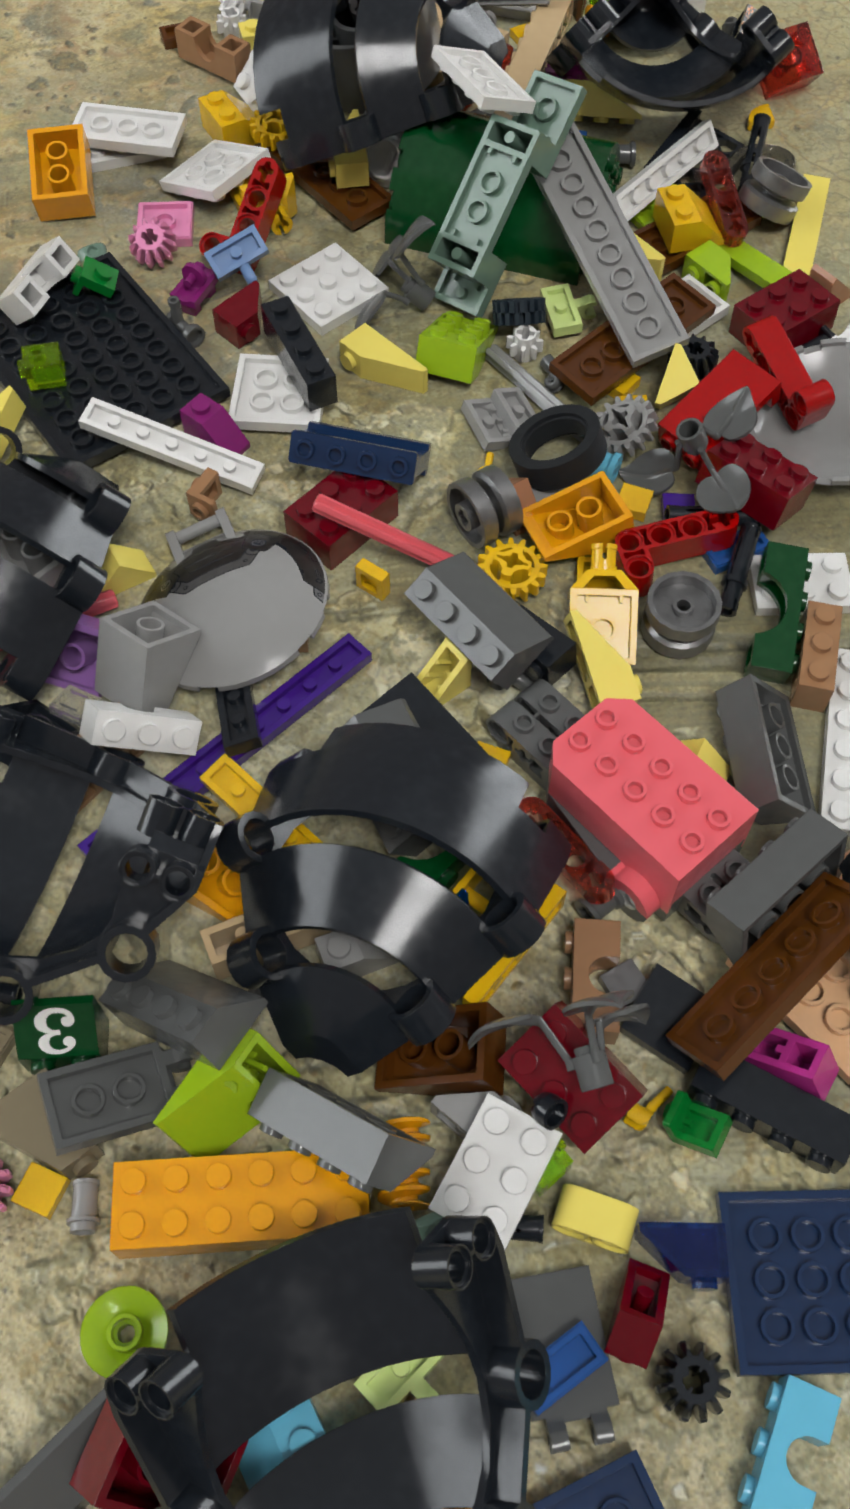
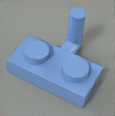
M253 224L203 254L219 282L240 271L247 285L255 280L258 281L250 264L269 254V250Z

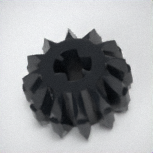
M693 333L689 339V344L683 346V349L698 380L701 381L717 366L719 350L715 349V342L706 341V336L698 338ZM672 352L668 354L667 363H669Z
M680 1341L677 1344L678 1355L670 1349H666L662 1353L664 1360L670 1367L657 1365L654 1369L656 1375L667 1379L665 1383L654 1387L655 1393L663 1394L669 1392L671 1396L664 1403L663 1408L669 1412L678 1404L681 1405L679 1420L684 1423L689 1421L692 1410L699 1424L708 1421L707 1409L715 1415L721 1414L723 1408L716 1397L727 1399L731 1395V1391L727 1387L719 1385V1381L730 1377L729 1370L722 1369L716 1372L714 1365L720 1361L721 1355L718 1352H714L705 1359L706 1349L703 1342L696 1343L691 1353L687 1342ZM689 1369L693 1371L692 1377L698 1374L701 1380V1385L695 1388L696 1394L692 1393L693 1387L686 1389L683 1384V1378L689 1375Z

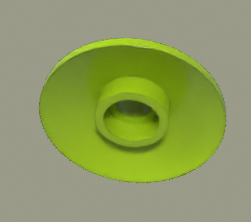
M120 1286L102 1294L90 1306L81 1325L80 1346L87 1364L97 1374L108 1378L137 1349L141 1347L165 1349L169 1334L166 1311L157 1297L137 1286ZM127 1326H133L135 1330L134 1338L128 1343H123L120 1338L121 1331Z

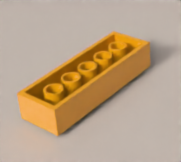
M296 1151L114 1162L110 1251L119 1259L270 1249L315 1229L371 1213L370 1193L363 1192L348 1184L347 1180L350 1175L341 1171L340 1175L317 1165L319 1157L313 1153L310 1157Z

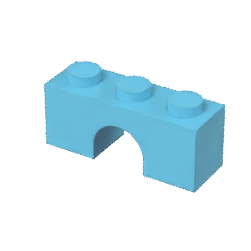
M790 1374L780 1377L778 1383L772 1381L764 1402V1408L770 1410L765 1428L758 1427L751 1446V1454L756 1456L751 1475L748 1473L744 1474L737 1494V1501L742 1503L741 1509L813 1508L817 1492L800 1485L791 1476L786 1462L787 1451L791 1443L796 1439L805 1440L817 1447L830 1445L842 1398Z

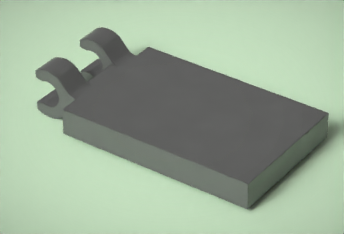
M156 1041L38 1073L37 1083L56 1156L157 1127L153 1124L154 1120L179 1087L175 1084L172 1072L181 1073L192 1068L190 1060H193V1058L173 1048L161 1051L159 1043Z
M589 1265L511 1279L524 1338L538 1339L547 1348L582 1320L604 1352L606 1340ZM605 1353L609 1360L541 1415L536 1417L534 1412L531 1411V1423L542 1420L545 1422L551 1454L566 1452L571 1449L565 1425L566 1422L589 1418L595 1446L615 1441L614 1430L607 1408L618 1406L620 1403L609 1354Z

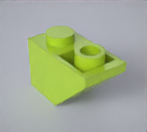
M708 240L686 254L681 277L683 278L690 274L726 302L731 284L730 254L712 240Z

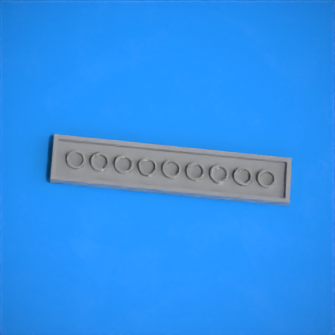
M573 122L547 179L535 174L533 176L630 364L635 368L672 352L675 343L681 344L682 347L688 345L690 337L575 122Z

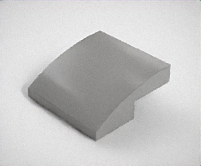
M520 387L497 388L493 390L490 398L464 400L461 406V411L484 452L509 447L511 437L517 428L536 414Z

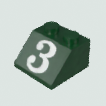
M94 995L38 998L26 1017L17 1023H13L18 1061L33 1075L45 1067L49 1071L108 1055L109 1019ZM25 999L11 1000V1005L21 1004Z

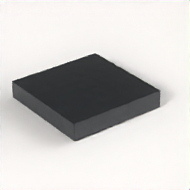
M657 963L653 966L632 1005L640 1003L649 1004L651 1012L647 1024L622 1021L620 1032L685 1074L690 1070L694 1060L672 1046L665 1035L705 994Z

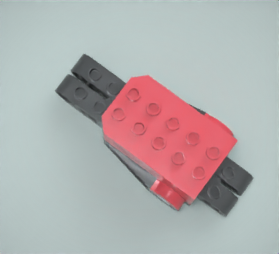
M537 679L514 698V701H509L486 720V726L492 737L497 741V746L511 751V759L546 791V811L598 882L606 880L613 884L622 894L625 905L620 909L638 922L646 921L653 913L665 921L677 910L705 937L719 944L706 924V900L715 888L719 886L723 888L732 880L735 871L742 864H750L740 854V851L759 811L757 807L633 699L606 698L584 715L550 683L543 679Z

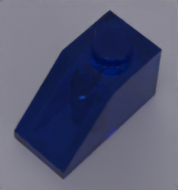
M639 1222L636 1225L634 1239L678 1283L691 1284L693 1291L708 1292L718 1290L717 1284H722L730 1278L725 1223Z

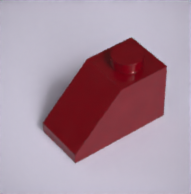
M253 281L212 309L216 332L238 349H241L261 334L262 298L258 281Z
M632 1258L629 1259L610 1321L604 1349L605 1353L617 1357L622 1362L632 1363L647 1370L663 1328L670 1273Z

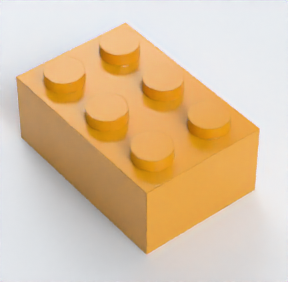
M83 124L28 129L32 202L40 221L96 216L91 152Z

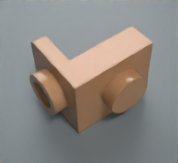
M207 467L200 477L194 479L191 487L186 492L190 513L201 521L215 515V510H218L216 500L222 494V488L217 471Z

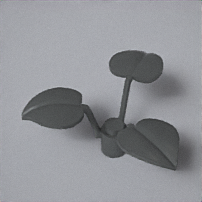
M424 215L419 216L411 224L404 236L401 234L396 236L389 245L388 250L381 255L375 265L373 275L378 277L386 266L389 265L405 280L401 287L404 295L401 296L383 290L379 295L376 294L360 312L355 322L354 330L364 323L369 324L382 306L385 298L401 301L406 306L411 302L421 311L426 309L431 303L436 292L425 284L426 282L418 275L404 255V251L424 231L436 225L432 220ZM400 258L412 276L409 277L393 262V259L396 261Z
M745 386L722 399L706 414L703 423L696 418H687L681 421L676 428L678 439L675 440V457L665 448L649 450L641 454L626 467L619 469V474L624 482L653 490V496L666 492L674 484L673 472L678 471L680 468L683 448L687 454L700 455L712 475L703 479L697 487L696 498L699 505L707 512L715 514L735 513L741 510L747 503L751 492V483L746 471L736 464H728L717 472L705 450L708 445L707 436L714 440H719L722 436L727 441H736L747 436L754 429L758 416L750 388Z
M633 990L612 991L599 997L581 999L564 1007L562 1013L565 1017L584 1012V1026L588 1034L589 1045L573 1049L576 1057L573 1059L542 1016L537 1014L508 1016L491 1021L476 1030L467 1044L470 1050L481 1038L503 1028L511 1026H538L565 1062L567 1072L575 1070L581 1092L583 1093L614 1084L605 1051L604 1029L612 1022L619 1021L639 1022L646 1025L651 1011L648 1003L623 1007L624 1002L635 995ZM605 1006L620 1008L593 1019V1014L597 1008Z

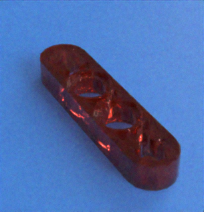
M711 150L705 153L700 173L714 220L724 239V244L729 247H738L743 243L749 231L728 159L722 152ZM714 184H722L727 190H718ZM721 206L730 207L734 213L724 212Z
M537 797L522 799L519 805L522 811L526 814L529 812L532 815L538 814L539 822L551 819L572 845L569 857L580 855L586 859L578 867H571L566 864L561 874L590 903L604 904L609 902L616 893L615 878L612 871L602 860L598 861L583 841L543 800ZM528 815L535 823H537V821L531 815ZM589 874H592V878L598 884H603L605 882V887L600 888L597 885L592 887L591 878Z

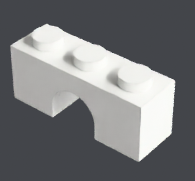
M60 236L43 244L0 295V309L16 325L35 317L50 298L46 292L69 274L80 260L79 257Z
M85 699L79 734L91 745L196 756L202 721L188 711L155 707L154 712H143L127 708L121 703Z

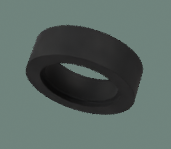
M575 404L551 407L533 415L517 428L509 442V455L518 477L528 478L532 489L544 491L566 488L584 480L601 465L607 453L606 438L597 414L588 407ZM571 434L585 436L575 449L561 457L550 460L531 459L538 448L554 438Z

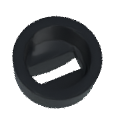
M542 1092L534 1097L533 1103L535 1105L531 1107V1114L535 1121L550 1131L558 1128L567 1116V1102L550 1092Z

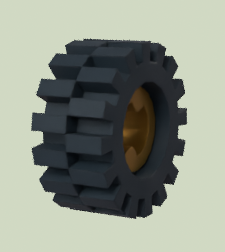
M545 297L492 300L493 325L495 326L546 323Z

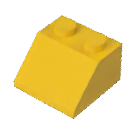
M224 90L213 91L208 95L198 98L202 126L213 140L255 145L249 126L250 117H255V115L246 103Z
M685 184L657 188L652 217L669 254L694 250L708 240H712L718 246L724 244V239L707 204Z

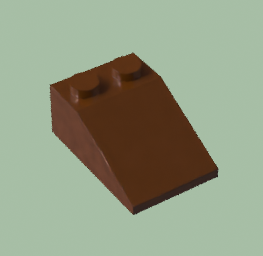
M488 1002L455 1005V1017L446 1030L435 1040L421 1046L413 1045L408 1041L377 1062L374 1089L378 1092L429 1096L494 1091L499 1096H502L504 1092L505 1068L497 1060L506 1050L507 1028L484 1036L470 1050L467 1043L473 1033L480 1027L505 1016Z

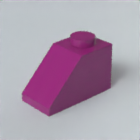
M200 392L179 410L184 433L241 455L250 448V442L225 408Z

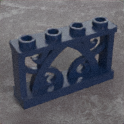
M310 421L308 429H295L291 432L288 460L292 463L412 485L418 475L425 476L427 474L432 443Z

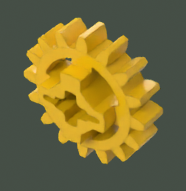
M277 109L260 115L259 111L255 110V117H250L251 137H253L255 144L261 143V147L266 148L269 146L271 151H275L277 148L276 142L288 139L281 110Z
M509 537L508 544H503L498 539L496 540L495 548L486 545L485 554H479L477 565L514 600H516V597H520L524 602L528 601V593L534 596L539 594V587L545 586L548 564L544 563L541 554H536L537 548L535 545L529 548L526 547L525 539H522L519 544H515L512 537Z

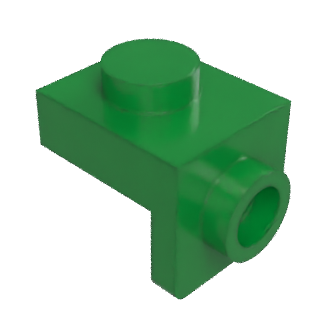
M85 256L81 266L75 265L70 278V281L74 283L72 294L78 296L84 286L111 298L115 291L119 270Z
M681 1090L677 1091L673 1101L667 1103L662 1116V1125L672 1142L716 1159L733 1124L729 1115L692 1102L687 1092Z

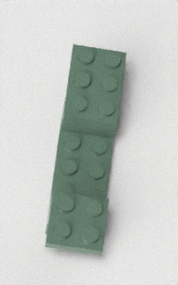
M534 70L525 89L536 101L533 114L520 113L519 116H513L512 120L494 113L492 114L428 255L429 259L444 268L434 289L436 292L434 297L475 317H483L507 265L495 256L492 251L529 172L547 179L588 92L583 86Z

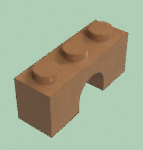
M189 16L174 28L180 58L233 83L236 82L237 76L243 70L251 53L249 42L229 34L217 44L212 36L210 24L193 16Z
M808 601L800 623H804V630L800 643L796 645V650L800 651V659L797 672L792 678L791 707L824 713L835 689L842 606Z
M574 918L572 930L565 931L564 954H570V967H564L562 987L563 990H569V1004H566L567 1006L581 999L599 997L605 994L592 985L589 975L598 970H611L618 965L621 946V921ZM612 1006L597 1008L593 1014V1019L620 1008ZM584 1012L577 1013L576 1015L585 1024ZM620 1021L612 1022L604 1029L605 1044L615 1045L620 1033Z

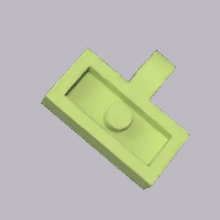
M568 283L540 288V297H545L546 316L554 338L581 333L583 328L581 318L589 320L596 317L593 306H597L594 295L588 294L574 299Z
M446 1355L410 1360L362 1374L354 1383V1386L376 1411L402 1403L410 1394L415 1399L438 1396L439 1394L424 1378Z

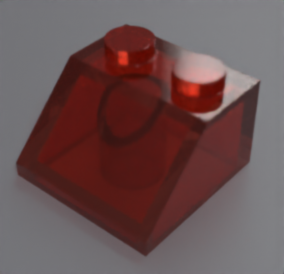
M808 21L784 29L791 36L795 48L760 82L765 100L806 87L824 73Z

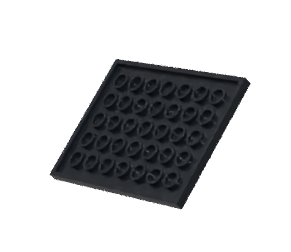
M110 252L95 258V260L119 270L115 291L111 298L84 286L78 296L73 295L74 283L70 281L72 269L64 279L58 281L46 292L50 298L35 317L16 325L0 309L1 387L5 390L10 385L26 406L23 415L55 456L76 459L90 468L130 448L80 428L78 420L92 397L169 427L182 421L179 410L200 392L217 403L230 397V390L226 383Z

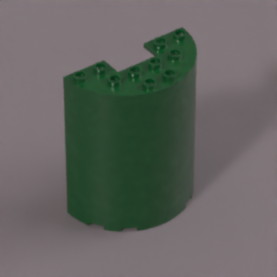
M461 110L403 132L398 147L399 151H401L398 158V166L393 167L389 190L393 191L389 208L386 209L385 244L390 245L399 234L404 236L411 224L419 216L424 215L436 225L424 231L407 249L430 253L491 116ZM582 135L612 193L616 192L617 185H620L623 175V168L620 167L619 143ZM529 172L492 253L507 264L505 267L507 271L577 286L581 275H584L533 174Z

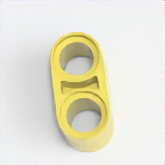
M563 1184L551 1227L564 1235L619 1254H628L639 1210L628 1203L577 1185Z

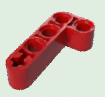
M264 157L257 161L230 236L228 237L216 232L206 233L199 242V249L202 254L253 224L264 243H266L287 183L286 175L274 159ZM265 199L262 206L256 207L259 201ZM259 260L250 264L253 271L257 268Z
M771 315L744 327L742 331L743 340L755 364L782 382L780 400L777 404L788 425L794 431H797L824 419L835 403L834 390L826 379L813 383L778 318Z
M704 510L622 530L616 535L614 543L618 545V551H616L617 570H622L639 589V597H644L648 595L649 588L653 584L654 566L704 555L707 551L711 550L716 552L730 548L736 539L739 515L737 512L715 514Z

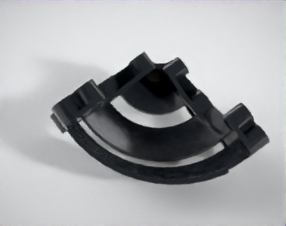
M264 0L255 30L253 48L254 87L260 115L277 109L281 110L288 139L276 142V147L285 171L338 154L355 152L420 124L454 114L464 109L465 106L474 103L472 99L464 95L465 92L458 85L454 84L452 78L443 71L444 81L426 91L423 90L418 68L416 42L419 17L427 0L359 1L355 23V62L360 92L367 114L349 120L345 119L340 103L333 61L334 17L345 11L347 0ZM436 0L443 17L439 45L485 51L502 68L504 57L509 53L505 37L479 5L478 0Z
M599 0L563 36L560 44L545 60L560 78L576 65L600 89L628 104L652 110L689 112L725 103L747 90L753 89L793 51L795 44L791 36L784 29L777 26L778 22L775 15L764 5L758 8L742 24L743 38L742 42L720 30L717 23L705 12L699 13L686 0ZM611 32L619 42L628 48L640 52H658L674 46L684 38L692 52L668 64L641 65L619 56L602 39ZM732 70L736 75L731 81L703 97L690 101H672L696 95L721 81Z
M0 426V434L8 440L11 446L9 458L5 463L0 462V528L64 565L55 585L52 587L0 556V649L8 653L0 663V686L31 701L50 675L82 613L93 605L105 585L108 573L102 566L112 535L119 528L129 511L131 498L120 492L117 484L76 459L24 453L18 436L10 429Z
M0 705V752L13 756L2 783L0 782V977H11L18 981L23 987L25 994L24 1002L12 1006L0 1002V1025L17 1023L26 1017L40 995L41 983L99 964L104 974L115 981L127 983L138 981L145 977L153 968L161 946L156 928L197 893L224 822L215 815L219 807L218 803L192 790L175 786L144 768L145 762L135 755L114 747L91 745L82 737L25 713ZM90 782L113 792L77 879L38 956L10 955L52 874ZM121 934H132L144 942L148 955L140 963L128 964L118 960L112 950Z
M392 723L345 725L335 728L320 750L312 751L303 748L281 760L269 772L253 811L247 812L224 824L216 843V849L224 865L231 871L240 874L245 934L231 941L227 949L226 961L233 979L242 987L250 990L260 989L263 998L268 1001L266 1006L283 1046L296 1059L308 1057L322 1060L335 1066L349 1077L362 1073L408 1041L416 1046L425 1045L435 1040L446 1030L455 1017V1003L502 957H515L533 946L544 932L546 922L538 911L568 862L572 845L551 819L535 823L519 808L529 786V783L522 776L484 751L461 740L432 730ZM344 815L366 818L401 828L431 841L472 868L494 889V892L485 911L479 917L468 904L446 886L419 869L396 858L376 851L343 844L310 843L283 847L293 830L311 816ZM244 835H245V836L247 837V839L249 840L252 850L250 849V847H249L248 844L246 843V840H245ZM298 929H321L352 936L389 954L405 966L417 979L403 986L380 990L369 981L345 969L322 963H311L294 948L285 932ZM256 948L262 956L264 967L258 961Z
M410 1206L399 1207L346 1219L287 1240L228 1269L167 1309L183 1351L141 1347L105 1380L104 1389L113 1417L160 1502L155 1509H536L534 1505L526 1502L531 1411L538 1410L548 1395L551 1381V1366L545 1346L538 1339L524 1338L504 1246L494 1223L488 1216L447 1215L422 1241ZM468 1354L477 1378L479 1394L462 1393L431 1396L398 1403L371 1412L329 1431L295 1452L256 1483L234 1507L224 1493L216 1473V1469L220 1464L265 1426L313 1396L342 1382L386 1366L427 1357Z

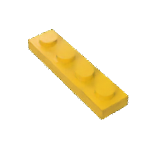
M226 753L199 777L200 782L238 817L253 811L263 788L232 758L228 757ZM301 823L293 830L283 847L323 842Z

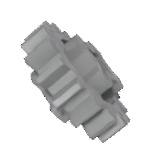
M627 394L623 401L617 396L615 397V404L610 405L606 402L604 404L606 411L596 413L606 438L607 452L612 454L619 452L624 456L628 452L631 457H634L635 449L639 448L644 451L646 448L643 443L645 441H653L654 437L651 432L658 431L659 429L656 423L659 417L649 400L645 401L642 395H638L634 400L631 394Z

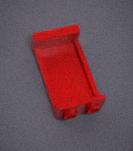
M733 349L658 423L659 443L663 448L676 453L675 440L678 439L676 428L681 421L687 418H696L703 423L706 414L712 407L731 393L745 386L750 388L757 412L765 404L772 408L780 400L782 382ZM707 436L708 445L705 450L706 453L709 449L723 441L724 438L721 436L719 440H714ZM682 448L681 457L684 463L692 469L697 468L700 470L703 463L701 456L687 454Z

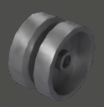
M760 156L751 170L754 179H748L744 182L738 197L744 205L760 216L778 224L789 225L798 212L795 202L804 201L812 185L802 174L788 165L770 157Z
M492 464L473 472L471 478L467 476L448 485L446 491L447 502L452 518L462 536L473 547L477 549L484 548L486 545L495 542L499 535L501 537L507 536L521 528L523 524V510L520 499L513 484L499 467Z
M670 572L656 579L649 588L641 622L644 640L653 650L671 658H690L705 651L713 639L715 628L721 615L722 599L719 590L710 580L692 572Z

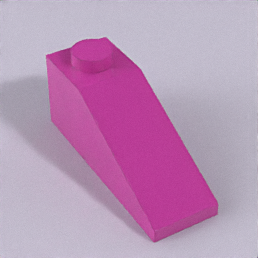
M774 1028L745 1059V1061L825 1101L840 1070L829 1045L778 1028Z

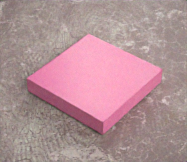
M140 202L138 204L137 226H142V218L150 223L152 218L155 217L159 223L167 222L170 230L174 231L177 247L193 246L194 202Z

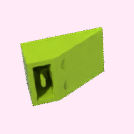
M447 311L419 334L416 360L428 369V374L471 384L478 377L485 362L486 349L491 347L499 326L491 324V321L486 318L476 317L473 320L464 318L460 312Z
M249 1029L220 1070L197 1060L153 1124L192 1157L217 1156L260 1123L259 1120L247 1113L269 1067L296 1077L301 1075L257 1031Z

